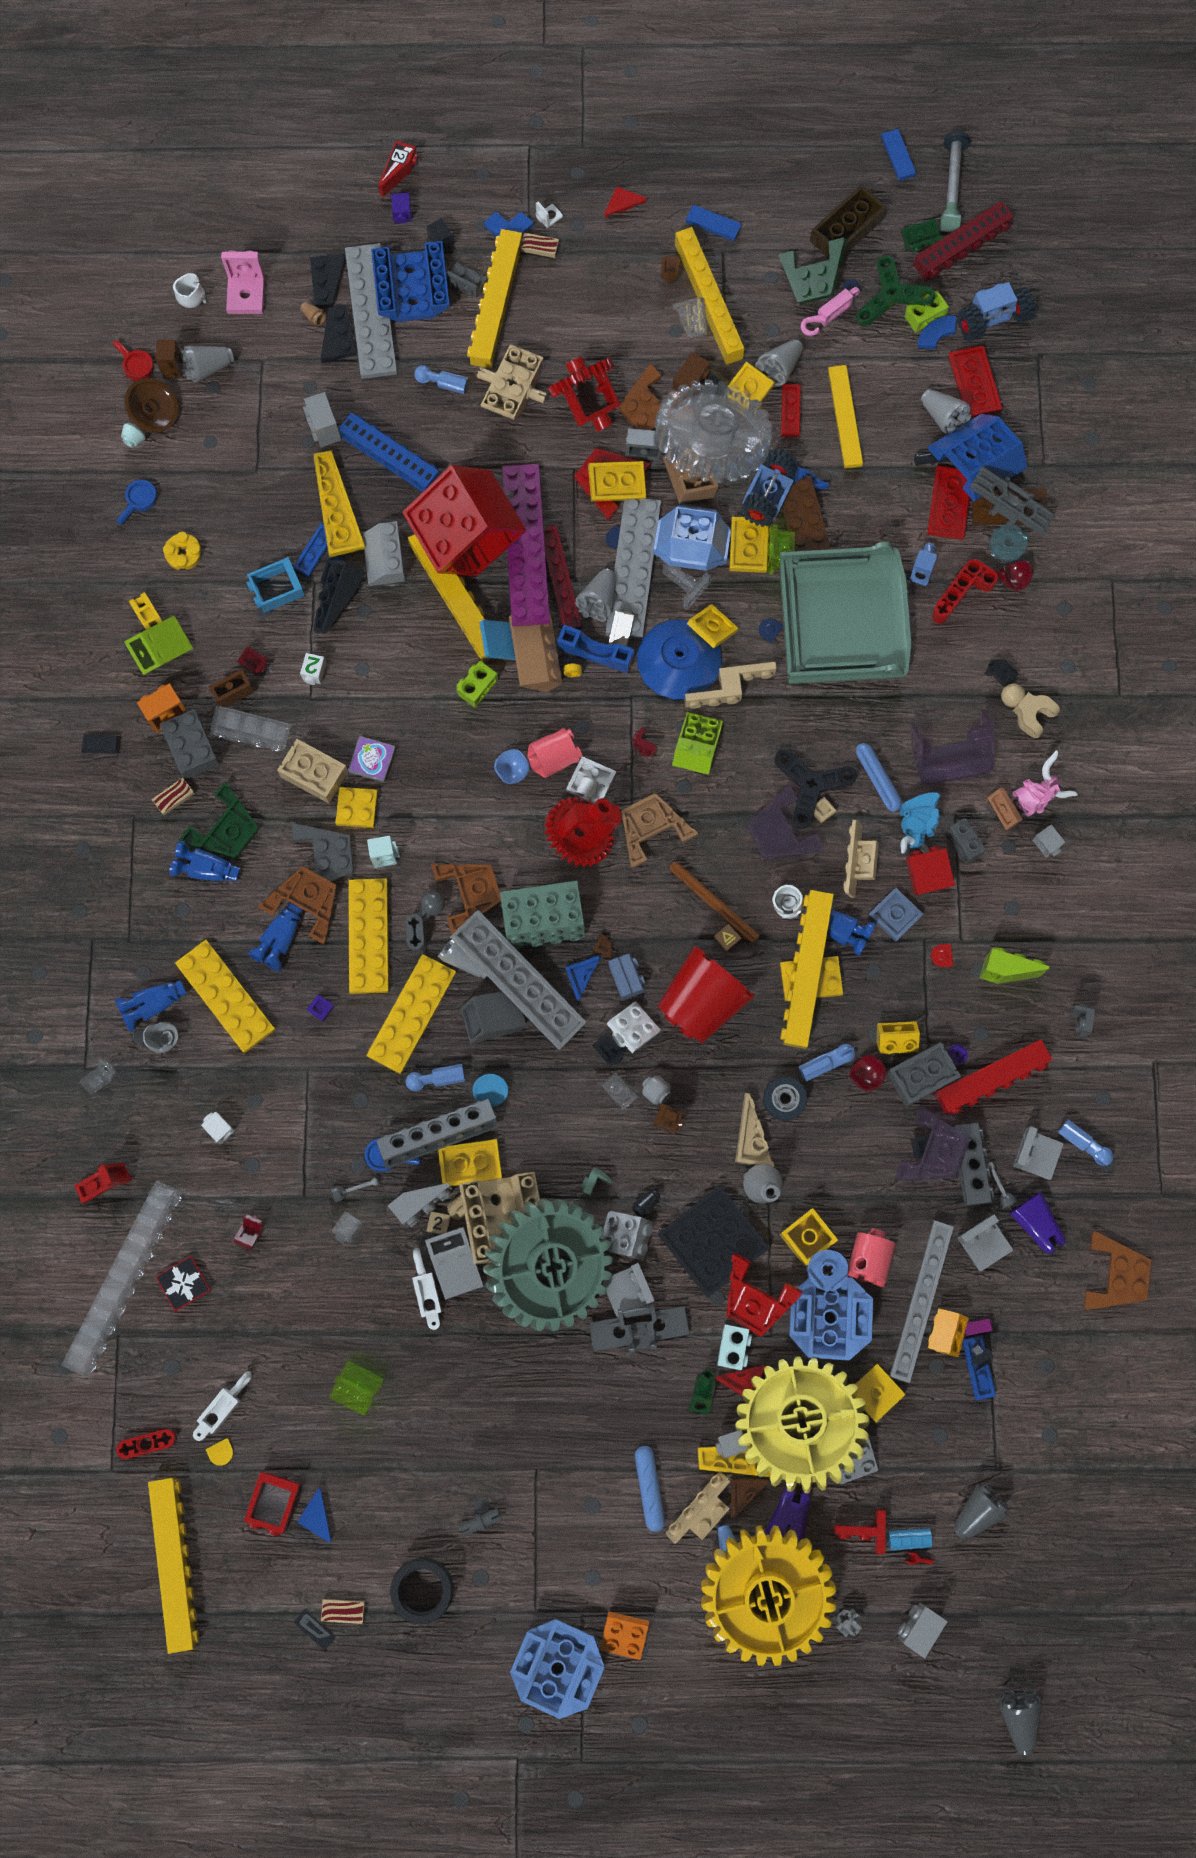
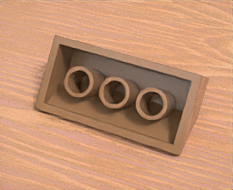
M550 614V624L512 627V618L509 616L520 687L548 692L562 685Z

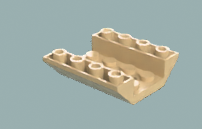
M535 1172L516 1174L503 1179L483 1182L477 1180L459 1184L474 1264L492 1262L491 1259L484 1255L485 1250L495 1249L496 1246L489 1238L491 1234H502L498 1226L501 1220L509 1224L512 1222L510 1212L513 1209L524 1214L523 1206L526 1202H530L537 1207L540 1197ZM492 1195L497 1196L499 1199L497 1206L493 1205L490 1201Z

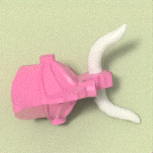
M1057 750L1043 765L1042 775L1044 780L1041 784L1027 779L1023 782V787L1012 793L1013 798L1018 797L1017 807L1028 817L1035 811L1037 813L1044 812V808L1053 797L1067 798L1078 795L1075 791L1071 790L1060 791L1058 777L1051 776L1049 773L1050 766L1057 759Z

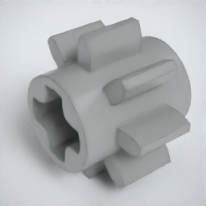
M854 1609L850 1611L843 1610L837 1616L838 1624L836 1627L845 1637L849 1634L855 1636L862 1629L860 1622L863 1619Z

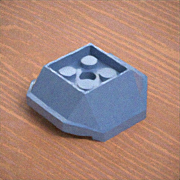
M679 504L658 520L653 554L657 557L659 556L669 566L707 571L718 565L726 564L731 530L716 509Z
M847 1277L846 1282L836 1290L824 1291L818 1289L811 1283L809 1278L798 1287L799 1290L803 1291V1295L790 1307L789 1336L808 1358L850 1360L872 1341L873 1298L853 1278ZM827 1312H831L835 1316V1321L832 1324L825 1321V1314Z
M555 1618L527 1631L510 1674L522 1702L561 1719L588 1709L605 1666L593 1635ZM554 1663H561L564 1670L561 1673H555L552 1670Z

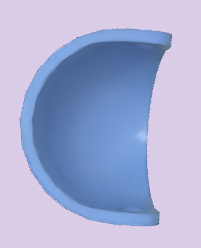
M517 749L503 752L498 756L494 764L495 772L507 784H515L523 780L528 774L530 767L526 757Z

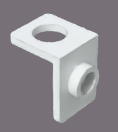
M539 202L536 203V217L547 228L563 218V215L554 204L544 208ZM549 211L556 213L554 219H549Z

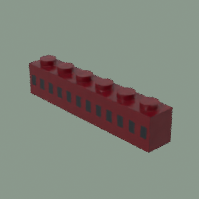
M999 201L916 255L913 266L925 281L930 278H936L941 271L951 268L959 259H965L973 250L977 251L985 242H990L999 233L1009 230L1012 226L1013 214L1002 201Z

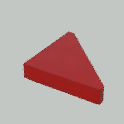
M616 187L604 212V217L608 218L609 215L624 212L641 203L645 204L647 198Z
M762 1365L720 1375L715 1379L742 1396L743 1390L754 1389L751 1379L754 1376L761 1378L766 1366Z

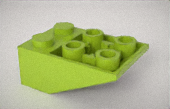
M175 616L124 641L143 675L193 649Z
M687 712L675 749L672 766L709 775L723 721Z
M996 947L995 949L992 948L985 956L979 978L996 984L1041 977L1049 969V966L1044 965L1045 962L1034 959L1032 961L1026 959V956L1015 953L1013 955L1007 953V950Z

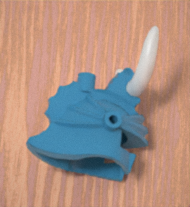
M922 794L901 805L900 815H904L901 828L903 833L906 834V837H903L901 840L902 854L907 851L908 844L914 850L920 849L923 853L929 852L927 845L924 844L925 834L928 837L935 835L934 829L939 824L940 818L936 805L941 794Z

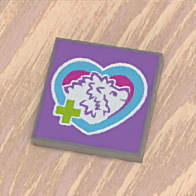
M359 736L348 772L385 783L396 746Z

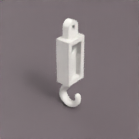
M414 1248L413 1258L418 1276L412 1279L421 1317L426 1316L428 1327L435 1330L440 1326L438 1313H441L442 1310L433 1272L426 1274L420 1249ZM426 1299L434 1300L435 1308L428 1311L424 1308V1301Z
M246 1371L230 1391L227 1388H223L198 1418L199 1426L193 1432L195 1440H204L209 1433L214 1434L240 1403L241 1400L236 1396L252 1377L251 1372ZM210 1413H215L218 1417V1421L214 1425L207 1421Z

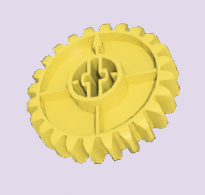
M795 1357L793 1366L789 1367L787 1362L781 1359L778 1363V1371L775 1372L770 1366L764 1367L765 1379L754 1376L751 1379L754 1390H743L742 1397L747 1404L737 1406V1414L742 1419L736 1422V1431L742 1430L743 1433L738 1442L739 1445L747 1446L748 1448L745 1457L747 1463H758V1476L763 1477L771 1472V1485L777 1486L784 1479L786 1480L787 1491L793 1492L796 1484L801 1483L804 1493H810L811 1484L816 1482L823 1491L827 1489L826 1478L830 1477L837 1484L842 1482L840 1469L852 1473L854 1471V1463L851 1458H863L864 1451L860 1445L866 1444L869 1439L868 1433L864 1430L869 1425V1417L862 1413L866 1408V1402L864 1399L856 1398L858 1395V1386L856 1384L846 1386L847 1374L845 1372H840L833 1376V1364L827 1363L822 1369H819L817 1358H811L808 1366H803L801 1357ZM805 1420L807 1427L800 1428L798 1421Z

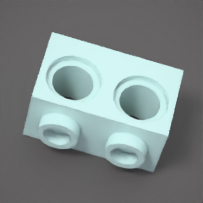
M390 836L367 840L370 859L374 868L397 864L396 858L399 857V851L396 841H392Z
M724 1325L717 1366L742 1370V1367H746L748 1355L745 1354L746 1346L750 1347L752 1335L748 1334L749 1329ZM734 1332H739L742 1335L741 1343L735 1344L731 1340V1335ZM735 1352L738 1355L739 1360L736 1364L729 1363L727 1359L729 1353Z

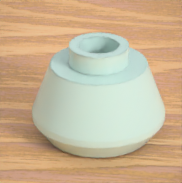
M126 423L123 425L121 437L126 445L130 447L137 446L146 439L144 431L135 424Z

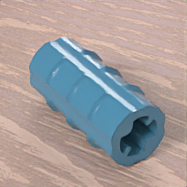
M930 1528L888 1531L889 1549L901 1551L902 1549L932 1547Z

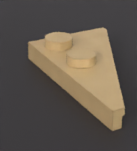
M746 1093L744 1094L735 1162L749 1165L770 1164L774 1167L768 1152V1144L764 1139L760 1120H758L754 1109V1101L750 1094Z

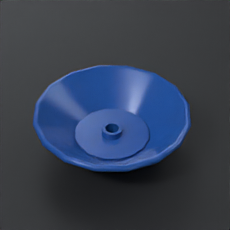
M668 620L653 627L643 637L637 652L638 671L644 683L656 694L673 700L685 699V694L706 692L716 681L719 668L722 666L719 645L715 648L710 646L687 625L688 620ZM682 653L683 656L678 657L676 654Z

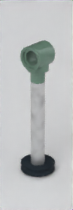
M951 132L944 137V147L950 150L951 154L946 210L942 213L940 231L953 232L960 227L961 214L957 210L961 151L970 146V137L964 132Z

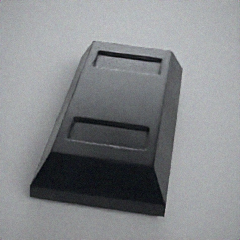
M83 734L81 752L119 754L121 736Z

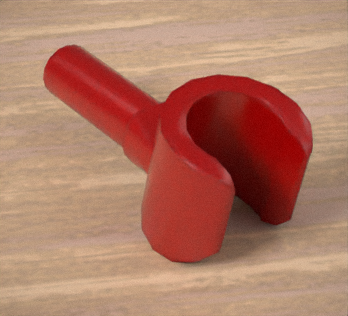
M909 1550L904 1551L910 1554V1558L908 1560L903 1559V1561L910 1565H916L920 1562L933 1564V1559L918 1556Z

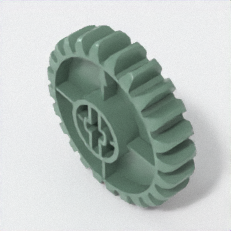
M542 1198L538 1201L536 1207V1205L526 1202L523 1206L524 1214L513 1209L510 1212L512 1222L509 1224L501 1220L498 1226L502 1234H491L489 1238L496 1246L495 1249L485 1250L484 1254L492 1260L491 1264L483 1267V1272L493 1277L487 1281L486 1288L496 1292L492 1298L494 1304L503 1307V1314L508 1318H515L516 1323L520 1326L526 1327L530 1324L536 1331H542L546 1326L551 1331H557L561 1322L569 1328L574 1324V1315L582 1320L587 1317L585 1309L587 1305L595 1309L599 1304L595 1298L596 1294L605 1295L607 1289L601 1285L602 1280L611 1279L612 1273L604 1270V1266L610 1265L613 1262V1257L603 1253L609 1249L610 1242L600 1238L604 1233V1228L601 1225L593 1224L594 1216L588 1212H582V1208L574 1203L567 1205L561 1199H555L551 1203V1201Z

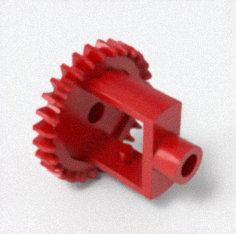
M582 356L566 363L565 365L571 376L548 387L552 397H557L560 394L564 395L578 427L589 421H592L597 432L611 426L613 423L608 412L621 406L606 374L608 370L614 368L611 357L588 368ZM591 375H594L599 384L596 386V390L598 393H603L608 406L585 416L572 385L578 386L579 381L585 383V378L588 377L591 380Z
M569 797L556 803L548 812L549 815L545 818L547 822L544 824V827L548 828L544 833L550 835L546 840L553 842L550 848H557L555 854L562 853L561 860L567 857L568 864L574 860L575 866H578L580 863L582 867H585L587 864L591 867L594 863L597 865L607 857L613 847L612 841L614 836L611 835L614 833V829L621 823V812L618 805H612L604 798L598 799L594 804H591L592 801H588L585 804L584 798L578 802L577 797H574L572 800Z

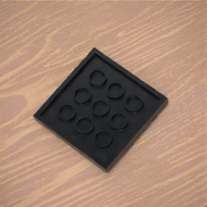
M720 1185L657 1234L706 1298H709L731 1280L732 1256L735 1253L752 1263L770 1249Z

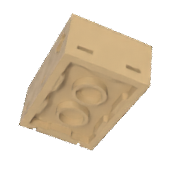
M296 739L294 746L291 747L282 761V765L277 769L281 778L327 803L331 802L348 774L346 765Z

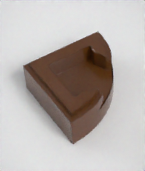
M600 933L593 952L611 959V943L604 934Z

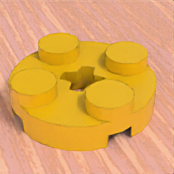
M179 532L177 535L172 536L163 547L168 564L177 570L192 569L201 559V546L198 540L185 532ZM185 548L186 554L179 555V550Z

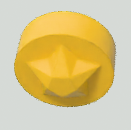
M575 663L567 664L563 667V674L567 677H578L582 674V666Z

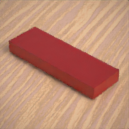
M801 384L782 385L781 436L799 437Z

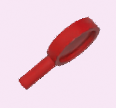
M118 339L113 342V345L124 356L122 366L128 378L137 381L151 376L154 370V362L148 353L141 350L129 352Z

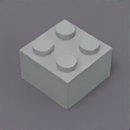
M325 392L305 398L306 406L303 407L314 441H318L320 447L341 441Z
M919 1603L918 1606L914 1605L910 1610V1619L907 1624L903 1623L897 1633L899 1637L897 1639L923 1658H926L947 1621Z

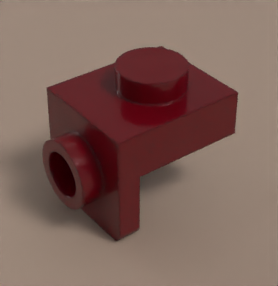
M246 646L236 662L255 675L259 672L262 673L266 669L268 658L266 656L262 657L249 646Z
M642 727L640 732L636 731L632 739L634 741V749L638 750L644 757L650 756L654 758L657 753V746L643 739L646 734V728Z
M245 1214L243 1224L234 1238V1243L252 1250L263 1232V1221L256 1216Z

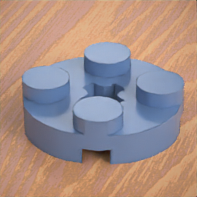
M821 1250L815 1253L809 1260L807 1265L808 1278L818 1289L824 1291L836 1290L847 1280V1261L836 1251ZM824 1265L827 1267L832 1266V1275L823 1274Z

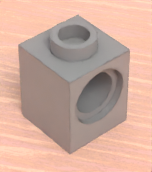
M1052 825L1041 831L1032 840L1046 858L1050 855H1053V857L1063 851L1062 846L1066 843Z
M742 1430L717 1438L718 1443H715L718 1455H723L725 1459L748 1451L747 1446H741L738 1442L739 1438L743 1435Z

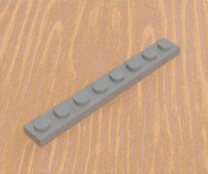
M933 1221L889 1377L907 1383L911 1381L953 1226Z

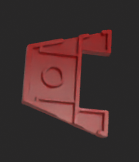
M595 448L574 475V479L585 493L590 496L589 463L637 462L640 460ZM643 461L645 474L650 468V464ZM594 501L596 507L602 511L608 521L619 509V505L613 501Z
M735 1253L732 1256L733 1268L730 1273L731 1290L728 1296L727 1317L757 1335L763 1336L803 1295V1291L787 1283L778 1300L744 1281L751 1261Z

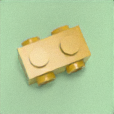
M916 1021L877 1023L879 1054L919 1052L920 1032Z

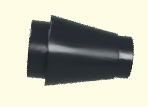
M651 1189L650 1192L633 1203V1212L638 1217H648L658 1202L660 1195Z

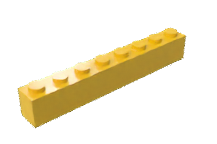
M690 227L676 232L675 247L726 365L742 360L744 346L693 228Z
M501 229L500 235L496 236V251L492 252L491 262L493 263L492 267L488 268L487 278L489 279L483 288L484 299H480L479 309L481 311L480 314L476 315L475 325L477 327L476 330L472 331L471 341L473 343L472 346L468 347L467 357H470L471 365L492 369L521 252L522 233Z
M416 535L408 537L411 549L482 663L493 659L485 657L479 622L485 620L483 617L485 614L480 606L475 605V598L472 592H467L465 589L466 584L463 578L453 574L437 573Z
M810 890L808 895L804 896L803 906L806 907L805 914H801L800 925H803L802 933L798 932L796 944H800L799 952L795 951L793 963H796L795 971L792 970L790 977L793 987L792 990H788L787 1001H790L789 1009L785 1008L783 1020H786V1027L782 1028L780 1035L783 1045L803 1049L808 1047L834 894Z
M177 1477L148 1482L167 1651L170 1654L193 1650L197 1647V1643H199L198 1630H195L194 1622L197 1620L195 1608H192L194 1590L193 1587H190L189 1583L192 1573L190 1565L187 1566L186 1558L189 1557V1548L184 1541L187 1531L185 1523H182L181 1516L184 1514V1506L179 1499L181 1483L177 1481Z

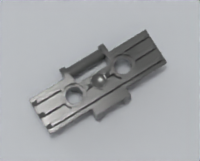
M984 466L980 468L969 487L993 503L994 507L989 511V514L992 516L997 513L1008 519L1005 524L1009 527L1018 520L1039 535L1044 536L1056 515L1035 501L1033 493L1029 494L1011 482L1007 476L1003 480ZM994 486L998 487V496L993 492ZM1007 488L1015 494H1017L1018 496H1020L1021 498H1023L1025 501H1022L1017 496L1007 491ZM1026 507L1032 509L1031 516H1027L1024 513Z
M649 1303L650 1306L627 1310L620 1308L618 1309L619 1318L590 1322L593 1350L598 1351L628 1345V1351L631 1354L635 1353V1350L644 1348L657 1349L656 1340L689 1335L685 1307L655 1311L654 1303ZM651 1314L652 1319L649 1321L624 1324L623 1318ZM657 1319H661L665 1323V1327L661 1331H656L653 1328V1324ZM617 1326L625 1329V1335L621 1338H617L613 1334V1330Z

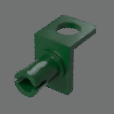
M705 1369L701 1375L696 1376L689 1407L690 1411L709 1414L716 1385L715 1374L712 1370ZM702 1402L706 1405V1407L699 1408L695 1405V1403Z

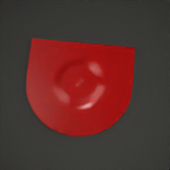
M941 944L933 948L931 959L935 965L939 967H953L951 944Z

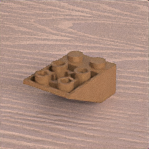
M697 448L663 455L664 463L680 505L714 498L718 489L713 470Z

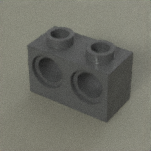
M966 818L948 828L946 835L965 865L980 858L986 851Z

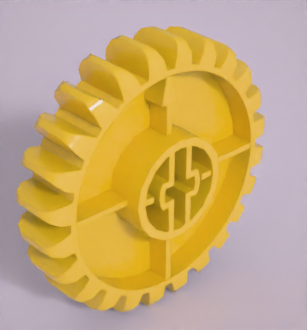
M759 1525L756 1526L755 1536L751 1537L743 1529L740 1531L741 1541L737 1543L734 1539L727 1538L725 1541L728 1551L716 1549L713 1553L717 1564L708 1563L705 1567L706 1574L709 1577L701 1582V1590L706 1594L701 1598V1606L703 1610L708 1611L705 1615V1622L707 1626L715 1627L713 1635L716 1641L719 1642L726 1639L725 1647L728 1653H734L740 1648V1657L744 1662H747L752 1654L756 1655L759 1666H763L766 1663L767 1657H772L774 1665L779 1666L782 1663L783 1655H787L788 1659L794 1662L797 1660L796 1650L800 1648L804 1653L809 1654L812 1651L809 1640L821 1642L824 1637L820 1627L830 1628L832 1625L828 1614L836 1610L835 1600L831 1597L836 1593V1586L833 1581L829 1580L832 1576V1571L829 1565L822 1564L824 1557L820 1550L811 1551L812 1544L808 1538L801 1539L797 1544V1535L794 1530H789L782 1537L779 1526H773L770 1534L765 1535L763 1527ZM763 1581L769 1582L775 1608L772 1610H768L761 1583ZM777 1582L781 1583V1588L785 1599L783 1602L779 1585ZM753 1589L755 1590V1596L759 1608H757L755 1605L753 1592H751Z

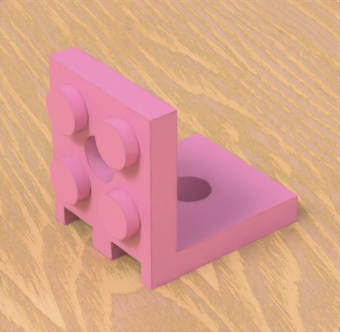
M233 250L222 252L221 259L228 276L227 313L263 314L265 274L258 252L251 250L246 252H236ZM244 293L250 294L246 299L241 298Z

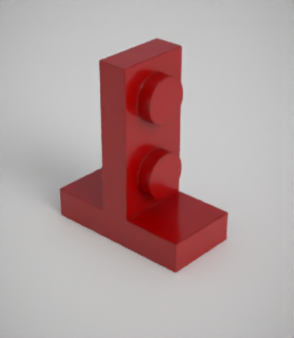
M125 1163L103 1164L97 1168L99 1172L74 1185L81 1203H87L117 1185L131 1182L132 1179Z
M875 1509V1526L833 1524V1533L838 1534L840 1539H851V1535H859L861 1540H872V1536H874V1552L876 1554H885V1510Z

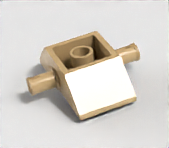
M510 344L496 372L480 367L481 371H478L477 378L491 383L481 403V407L515 420L523 413L529 399L545 404L544 400H547L548 393L535 389L543 357Z

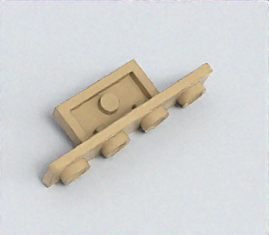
M853 820L852 826L849 829L851 840L847 848L849 859L846 863L847 878L844 881V891L851 898H855L857 880H875L879 842L861 841L863 825L858 820Z
M718 1472L711 1478L706 1487L697 1494L692 1503L669 1526L665 1534L673 1543L676 1544L689 1529L703 1540L729 1510L717 1497L730 1483V1480L722 1472Z

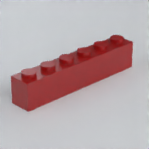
M1040 1039L938 1090L934 1095L945 1115L950 1112L952 1115H955L963 1110L962 1106L966 1104L969 1107L980 1102V1097L984 1095L987 1098L997 1093L996 1089L1002 1086L1004 1089L1009 1088L1015 1084L1014 1080L1020 1078L1022 1081L1032 1076V1071L1037 1069L1040 1072L1048 1068V1063L1052 1061V1058Z

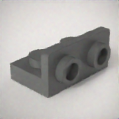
M456 262L451 271H446L447 284L449 286L458 288L466 295L475 298L479 296L484 288V284L488 282L487 277Z
M1078 1004L1069 1012L1068 1016L1079 1019L1076 1021L1075 1032H1078L1077 1038L1086 1039L1092 1032L1095 1009L1090 1008L1086 1004Z

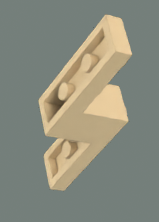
M769 662L719 668L721 690L685 694V707L696 709L702 705L736 704L742 698L740 679L750 681L757 677L762 679L771 678L776 673V663Z

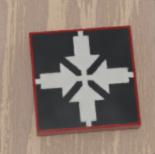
M192 1256L156 1276L175 1312L211 1291Z

